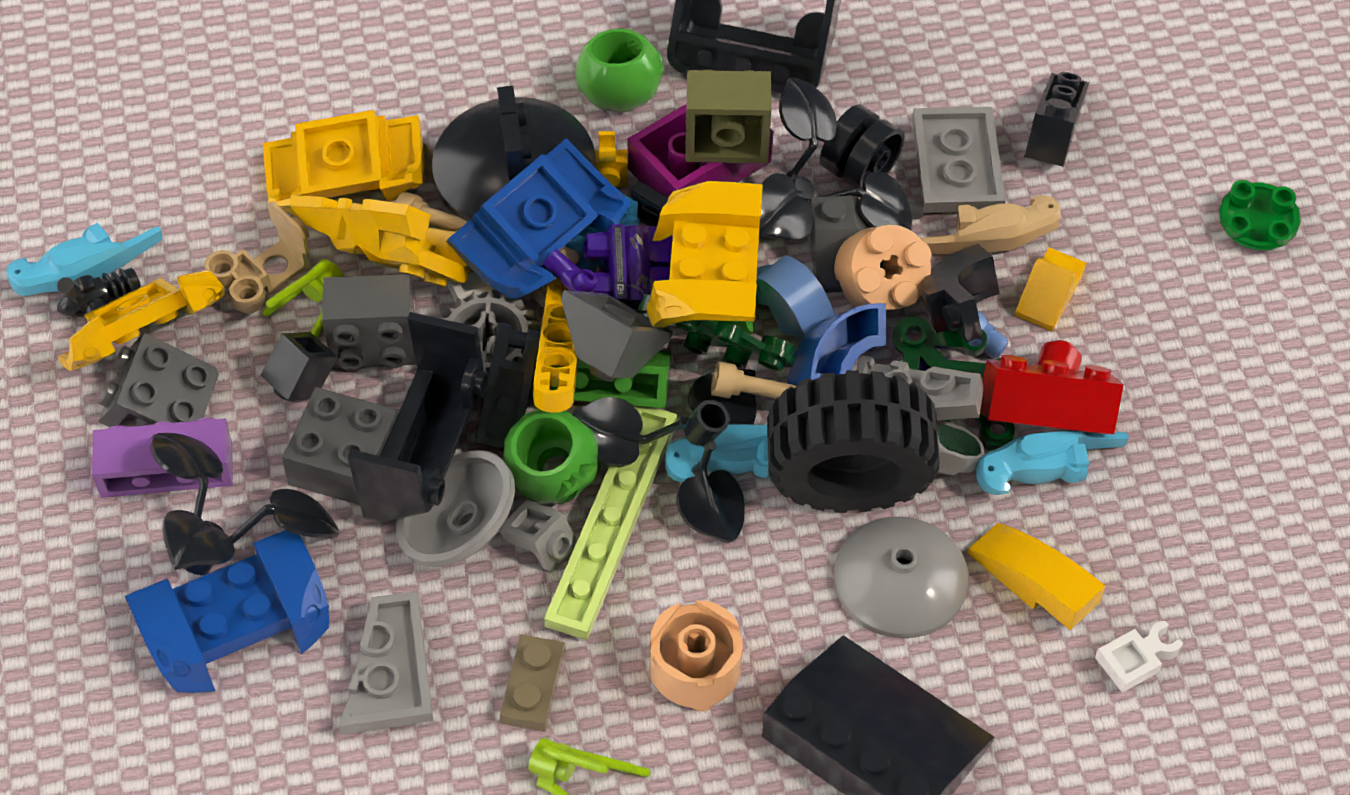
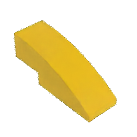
M1001 523L993 526L967 552L1034 610L1041 605L1069 630H1072L1100 604L1105 585L1061 552L1037 538Z

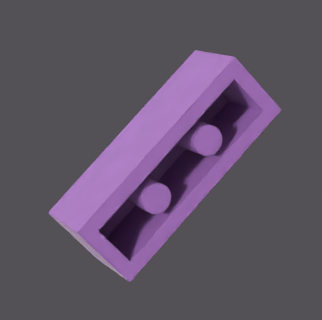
M201 418L196 421L179 423L162 421L152 425L134 427L117 425L108 429L93 430L92 476L100 498L199 489L197 479L177 477L165 471L156 462L151 453L150 444L152 442V435L157 433L183 434L205 443L217 454L223 466V472L220 477H207L209 480L208 488L233 486L232 439L226 418Z

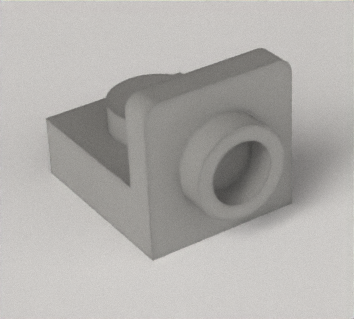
M529 499L507 519L500 529V533L506 542L535 553L543 569L549 572H553L574 550L577 543V538L562 512Z

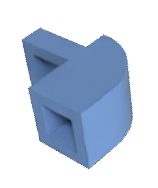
M785 255L773 265H764L757 268L756 304L769 306L782 334L804 338L816 325L836 315L817 278L795 258Z

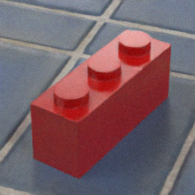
M1002 355L1001 361L987 359L983 377L984 389L980 412L988 420L1115 434L1124 384L1111 374L1110 369L1096 365H1086L1085 371L1069 369V364L1055 360H1044L1043 366L1027 364V359L1014 355Z

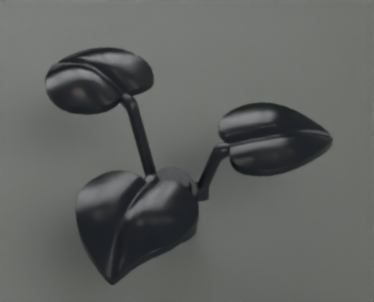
M789 78L779 100L780 118L785 129L794 138L800 141L809 140V145L793 169L786 173V175L782 173L771 174L762 182L759 236H772L796 241L806 237L811 232L814 221L811 208V197L814 195V187L807 178L799 177L798 174L816 150L818 140L829 142L835 137L837 121L830 102L816 87L803 80ZM872 172L866 175L862 182L863 189L855 187L818 196H858L861 198L858 203L859 215L870 227L897 225L909 230L912 229V216L906 194L900 184L886 173Z
M739 369L744 371V375L756 377L755 370ZM714 372L708 373L697 379L688 392V404L693 411L689 417L682 416L678 421L647 435H639L643 428V421L639 412L631 403L620 398L604 397L596 399L572 412L573 416L594 432L598 443L597 461L613 467H624L633 464L639 456L638 443L647 444L674 431L683 429L686 439L693 445L703 446L704 452L698 467L699 477L687 478L680 485L677 492V508L682 519L695 531L716 540L731 543L738 538L743 528L745 503L740 485L729 472L724 470H717L708 475L707 466L712 452L716 449L715 440L729 424H754L757 413L756 395L740 392L739 396L731 395L730 398L711 395V383Z
M157 433L152 435L150 449L156 462L165 471L183 479H197L199 484L194 513L186 510H173L168 512L163 520L164 543L174 570L183 568L195 575H207L213 565L230 561L235 554L234 543L267 515H274V520L279 527L296 535L316 538H335L339 536L338 527L325 508L309 495L292 489L274 490L269 497L271 504L263 506L231 536H228L216 523L201 519L209 484L207 477L218 478L223 472V466L217 454L205 443L187 435L178 433Z

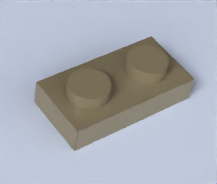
M520 634L499 715L500 724L546 732L564 659L565 642Z

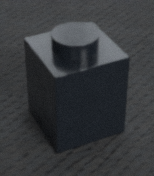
M311 332L282 333L261 376L273 387L274 393L284 400L310 399L315 387H323L338 356Z

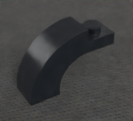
M980 244L969 246L944 258L931 268V274L927 275L924 279V290L931 325L936 333L947 329L950 331L955 330L966 342L983 337L976 304L984 299L999 295L1000 291L993 256Z

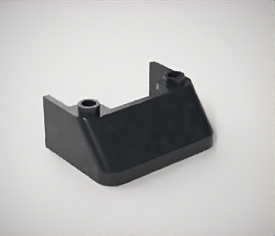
M675 0L667 47L668 62L673 69L687 74V70L771 72V92L781 94L789 78L803 80L818 88L834 39L841 0H827L825 13L814 11L805 14L797 23L794 38L720 23L723 10L721 0Z
M414 312L409 313L407 321L417 371L381 456L350 449L347 456L364 519L385 523L428 513L433 505H440L445 492L444 478L478 396H484L489 382V373L484 371L478 329L475 326Z

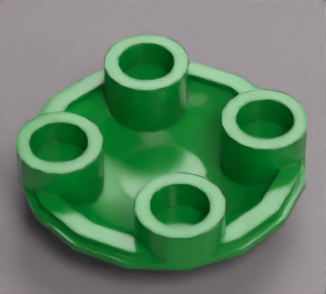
M1238 180L1232 184L1230 191L1223 197L1219 208L1220 224L1226 234L1241 246L1253 250H1274L1285 246L1296 236L1301 223L1299 208L1295 203L1296 194L1286 186L1277 187L1264 182Z

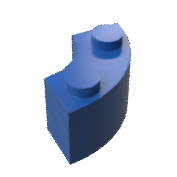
M886 303L862 305L830 317L816 325L802 339L793 355L796 360L793 367H789L787 384L798 385L802 380L807 378L814 380L820 378L821 374L833 372L834 375L845 374L846 371L852 370L861 354L886 346Z

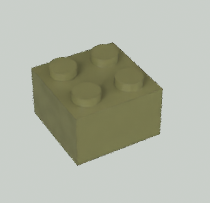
M687 70L686 162L768 163L771 124V72L752 70Z

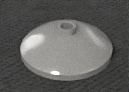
M479 450L454 455L444 478L445 492L440 505H433L428 513L397 520L396 535L398 544L411 560L429 567L450 565L474 555L496 536L509 515L515 494L513 474L500 457L491 452Z
M886 517L864 524L845 540L835 561L834 584L837 596L844 609L863 627L888 637L916 638L941 629L957 615L964 603L968 589L967 564L959 547L945 532L936 526L915 518ZM904 558L909 560L911 563L903 565L900 564L897 561V559Z

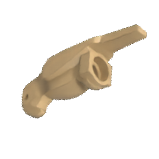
M1045 195L1031 197V206L1028 208L1014 204H996L978 210L970 205H958L956 234L920 239L929 246L931 254H953L975 244H980L989 253L1011 251L1059 228L1060 205L1055 198Z

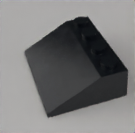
M844 635L791 679L764 712L762 737L844 795H953L995 739L993 735Z

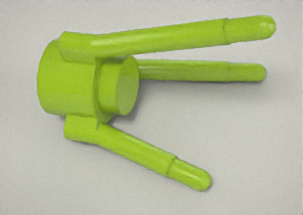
M322 259L307 274L266 302L267 307L262 312L263 315L266 317L270 316L302 292L312 301L320 302L323 300V277H345L343 272L332 261ZM322 312L310 331L317 338L324 328Z
M546 737L540 739L536 744L528 764L529 772L539 776L536 786L553 795H569L557 785V782L559 780L567 782L576 766L602 774L607 773L608 768L643 777L651 775V770L646 767L575 749Z

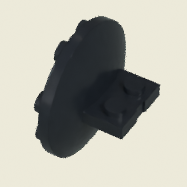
M513 85L497 87L498 99L483 102L457 116L439 137L432 159L433 178L438 195L455 216L469 221L480 210L481 206L540 155H547L566 138L596 168L593 142L585 127L572 114L555 104L535 98L515 97Z

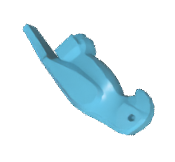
M96 223L88 227L83 232L81 238L71 239L51 248L38 262H28L25 257L11 262L6 269L9 285L18 295L31 296L38 293L59 291L57 283L64 277H68L73 281L85 275H91L93 278H102L103 273L110 274L122 268L131 260L162 241L161 228L156 226L132 239L119 243L112 242L107 232Z
M729 424L715 440L716 449L711 454L707 471L724 470L731 475L752 471L754 475L760 478L769 477L767 425ZM686 437L669 443L665 460V470L668 476L679 482H684L687 478L694 477L693 471L699 467L704 452L703 446L691 444Z
M1077 430L1026 434L996 450L984 454L978 460L976 466V479L982 490L994 495L1009 493L1011 485L1008 482L1011 479L1026 484H1042L1059 478L1068 483H1081V481L1086 479L1089 460L1086 450L1124 447L1129 436L1126 432H1115L1114 435Z

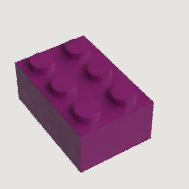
M687 104L627 138L628 170L638 181L669 198L673 191L706 181L738 183L772 162L774 131L770 128L768 163L686 162Z

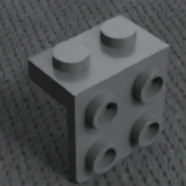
M144 332L130 348L123 346L119 351L113 364V369L118 371L114 382H108L99 399V404L104 406L98 422L108 427L117 426L128 414L150 424L162 421L170 423L190 422L201 419L206 412L219 372L214 366Z

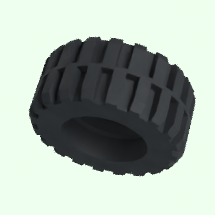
M848 370L845 374L836 375L833 372L821 374L820 378L814 380L807 378L800 381L796 388L790 386L783 391L780 397H777L769 409L767 416L769 477L782 495L786 498L790 497L794 503L801 506L808 504L812 509L821 511L832 509L837 513H847V510H859V513L870 512L873 508L881 507L886 509L894 507L897 502L902 501L905 503L914 499L916 493L922 494L933 482L939 471L940 458L935 405L915 383L908 384L905 378L896 375L887 377L883 372L871 371L870 374L859 373V370Z

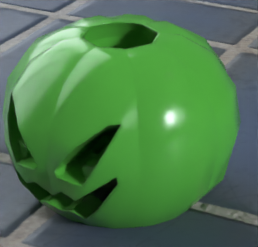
M627 29L606 30L595 35L582 47L575 69L576 81L580 92L596 107L604 111L629 112L636 107L644 106L657 93L663 76L662 57L660 52L642 34Z
M538 409L525 414L510 429L504 440L503 461L510 468L514 477L515 488L522 496L541 505L549 503L563 504L573 500L594 481L597 473L598 443L594 432L573 416L572 413L567 411L551 413ZM556 455L567 458L557 468L543 471L547 459Z

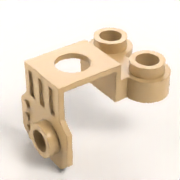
M269 202L267 205L270 219L278 232V243L254 259L242 249L236 254L226 250H219L210 254L205 260V270H210L224 288L230 287L232 303L237 310L243 313H255L262 307L266 298L264 289L270 293L308 267L306 253L309 252L307 243L309 232L306 226L298 217L291 218L275 202ZM280 257L288 262V267L283 273L272 275L264 270L265 263L271 258Z

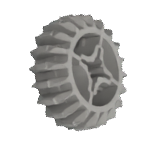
M489 290L485 298H478L472 292L470 301L467 302L457 297L454 303L455 309L444 307L442 318H440L477 327L484 371L487 372L489 371L498 323L511 325V330L526 333L528 329L541 331L542 327L540 322L536 321L533 309H525L522 299L513 303L505 295L497 299L494 298L491 290ZM508 347L505 359L521 362L523 349Z

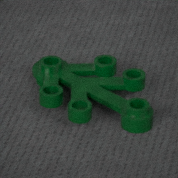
M645 294L637 312L649 318L646 305L651 295ZM690 320L670 324L689 331L683 347L699 355H707L710 346L727 347L722 360L726 363L735 364L737 368L746 369L749 360H758V363L766 368L782 371L783 367H793L796 360L793 357L795 347L789 342L769 335H764L760 341L744 332L740 327L725 321H719L717 325L708 320Z
M909 316L901 319L895 325L892 333V342L895 349L903 355V362L908 363L909 369L918 370L921 359L929 369L939 367L977 373L981 375L983 381L986 363L947 360L936 349H961L970 356H978L985 351L988 340L987 334L983 329H981L983 337L979 338L982 344L974 347L970 346L957 332L941 331L936 333L931 324L921 317ZM915 330L922 337L919 340L912 341L907 338L906 333ZM981 412L979 418H974L981 426L979 439L986 449L993 451L1013 440L1015 433L1013 423L988 420ZM993 424H1000L1005 428V433L995 435L990 431L989 427Z

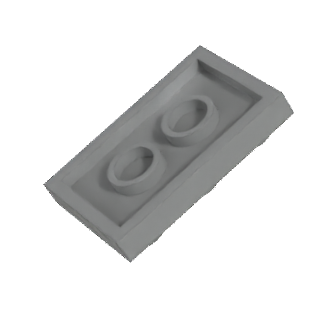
M913 108L912 125L924 213L957 212L958 205H970L979 210L991 205L1005 204L993 108Z

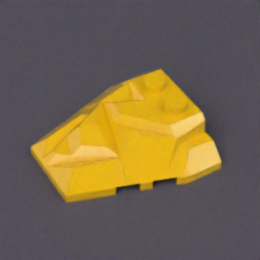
M291 196L289 206L304 225L328 235L338 250L350 254H365L370 261L378 265L397 269L400 274H410V277L422 278L421 282L433 286L446 287L447 281L464 283L469 278L471 268L446 242L455 232L428 228L431 215L408 204L364 199L363 204L352 203V200L348 198H339L336 201L317 196Z

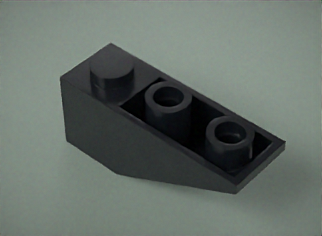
M1071 72L1051 73L1035 112L1024 157L1064 167L1090 82L1081 80L1079 75Z

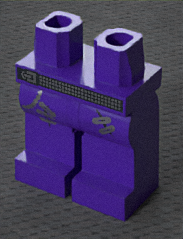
M612 224L606 232L587 234L583 239L584 260H604V273H594L597 276L598 285L593 293L608 294L630 308L638 309L643 295H651L653 282L669 280L673 235L662 241H652L657 226H624L621 224Z

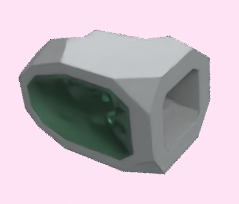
M944 420L937 421L940 458L937 474L955 476L957 473L966 474L974 472L978 460L985 454L983 443L965 427Z

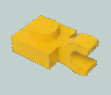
M599 131V150H595L596 169L614 187H628L627 149H615V131Z

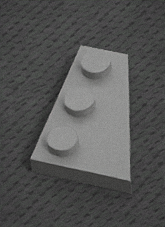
M859 356L856 369L859 370V373L883 372L887 377L896 375L905 378L908 384L915 383L933 401L937 421L979 418L984 389L980 374L939 367L920 371L909 369L907 362L893 360L889 366L875 363L873 357Z
M412 591L372 597L359 645L360 653L355 673H352L348 688L349 696L345 712L342 711L339 723L341 735L434 721L418 592Z

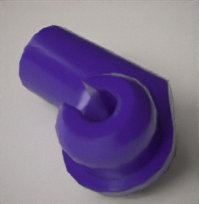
M557 248L542 263L569 291L594 292L598 285V279L594 272L587 269H579Z

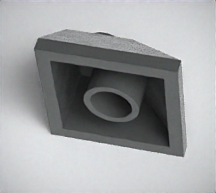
M854 196L811 197L814 221L809 236L814 276L823 287L825 293L844 292L839 280H836L834 272L836 255L843 242L861 230L872 228L859 215V199ZM881 261L880 268H883L885 270V267H883V262Z
M564 290L561 296L577 358L591 365L590 373L606 381L613 382L614 378H633L670 341L674 333L665 327H653L648 317L605 293Z

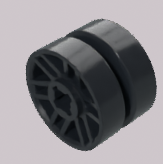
M856 104L837 120L835 137L829 142H824L820 153V165L837 177H844L845 182L854 188L859 187L863 189L862 182L866 175L872 172L889 174L901 153L905 139L904 131L885 119L880 120L878 114L862 104Z

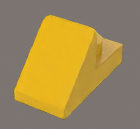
M1049 247L1043 259L1038 258L1036 260L1014 316L1053 332L1085 273L1087 263Z

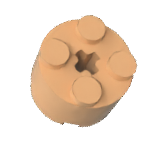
M884 225L867 228L849 237L838 250L834 266L836 280H839L844 291L843 295L856 307L873 303H886V310L911 306L925 291L924 279L927 275L931 274V250L914 232L905 227ZM881 261L883 262V267H885V270L883 268H880Z
M696 600V604L681 606V603L666 609L655 621L650 639L651 680L659 692L675 704L690 707L696 711H706L711 709L714 704L728 697L735 689L741 675L743 640L735 617L722 606L710 601Z

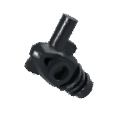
M132 267L126 270L120 268L118 274L111 272V277L107 273H103L102 279L85 275L73 281L68 277H64L57 283V289L63 295L57 305V311L68 319L82 317L109 303L110 300L114 301L126 295V293L128 294L140 288L139 278Z

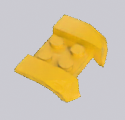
M374 110L297 123L295 124V131L291 132V138L263 143L268 203L275 202L281 209L295 217L298 216L289 206L292 195L329 198L380 188L387 202L397 200L402 192L410 188L415 189L423 182L425 158L421 122L418 115L386 120L385 115L377 116Z
M706 181L671 193L661 210L652 240L662 241L673 235L669 280L653 282L650 300L646 305L653 327L664 328L673 323L690 320L754 322L762 184Z
M210 270L177 276L179 288L161 278L152 281L85 314L84 316L88 323L69 338V351L57 356L59 362L71 372L100 361L116 352L111 342L115 341L116 344L128 342L140 334V328L152 322L155 325H159L174 319L179 315L177 310L192 315L205 309L225 295L224 286Z

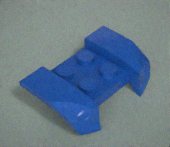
M566 138L547 155H540L486 201L480 210L473 215L472 219L450 236L446 242L485 283L506 297L516 299L556 279L551 272L542 268L544 266L542 264L543 261L555 248L559 251L564 249L592 223L601 231L606 232L612 224L619 223L631 202Z
M283 530L254 542L256 555L172 589L167 578L125 595V599L153 660L163 677L176 692L201 693L216 691L206 664L290 628L301 654L307 651L329 628V604L317 569L300 535Z

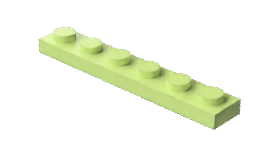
M635 406L643 421V428L639 435H647L677 421V414L655 407ZM673 432L647 444L638 443L639 456L633 464L624 467L609 466L545 615L544 624L546 628L588 640Z

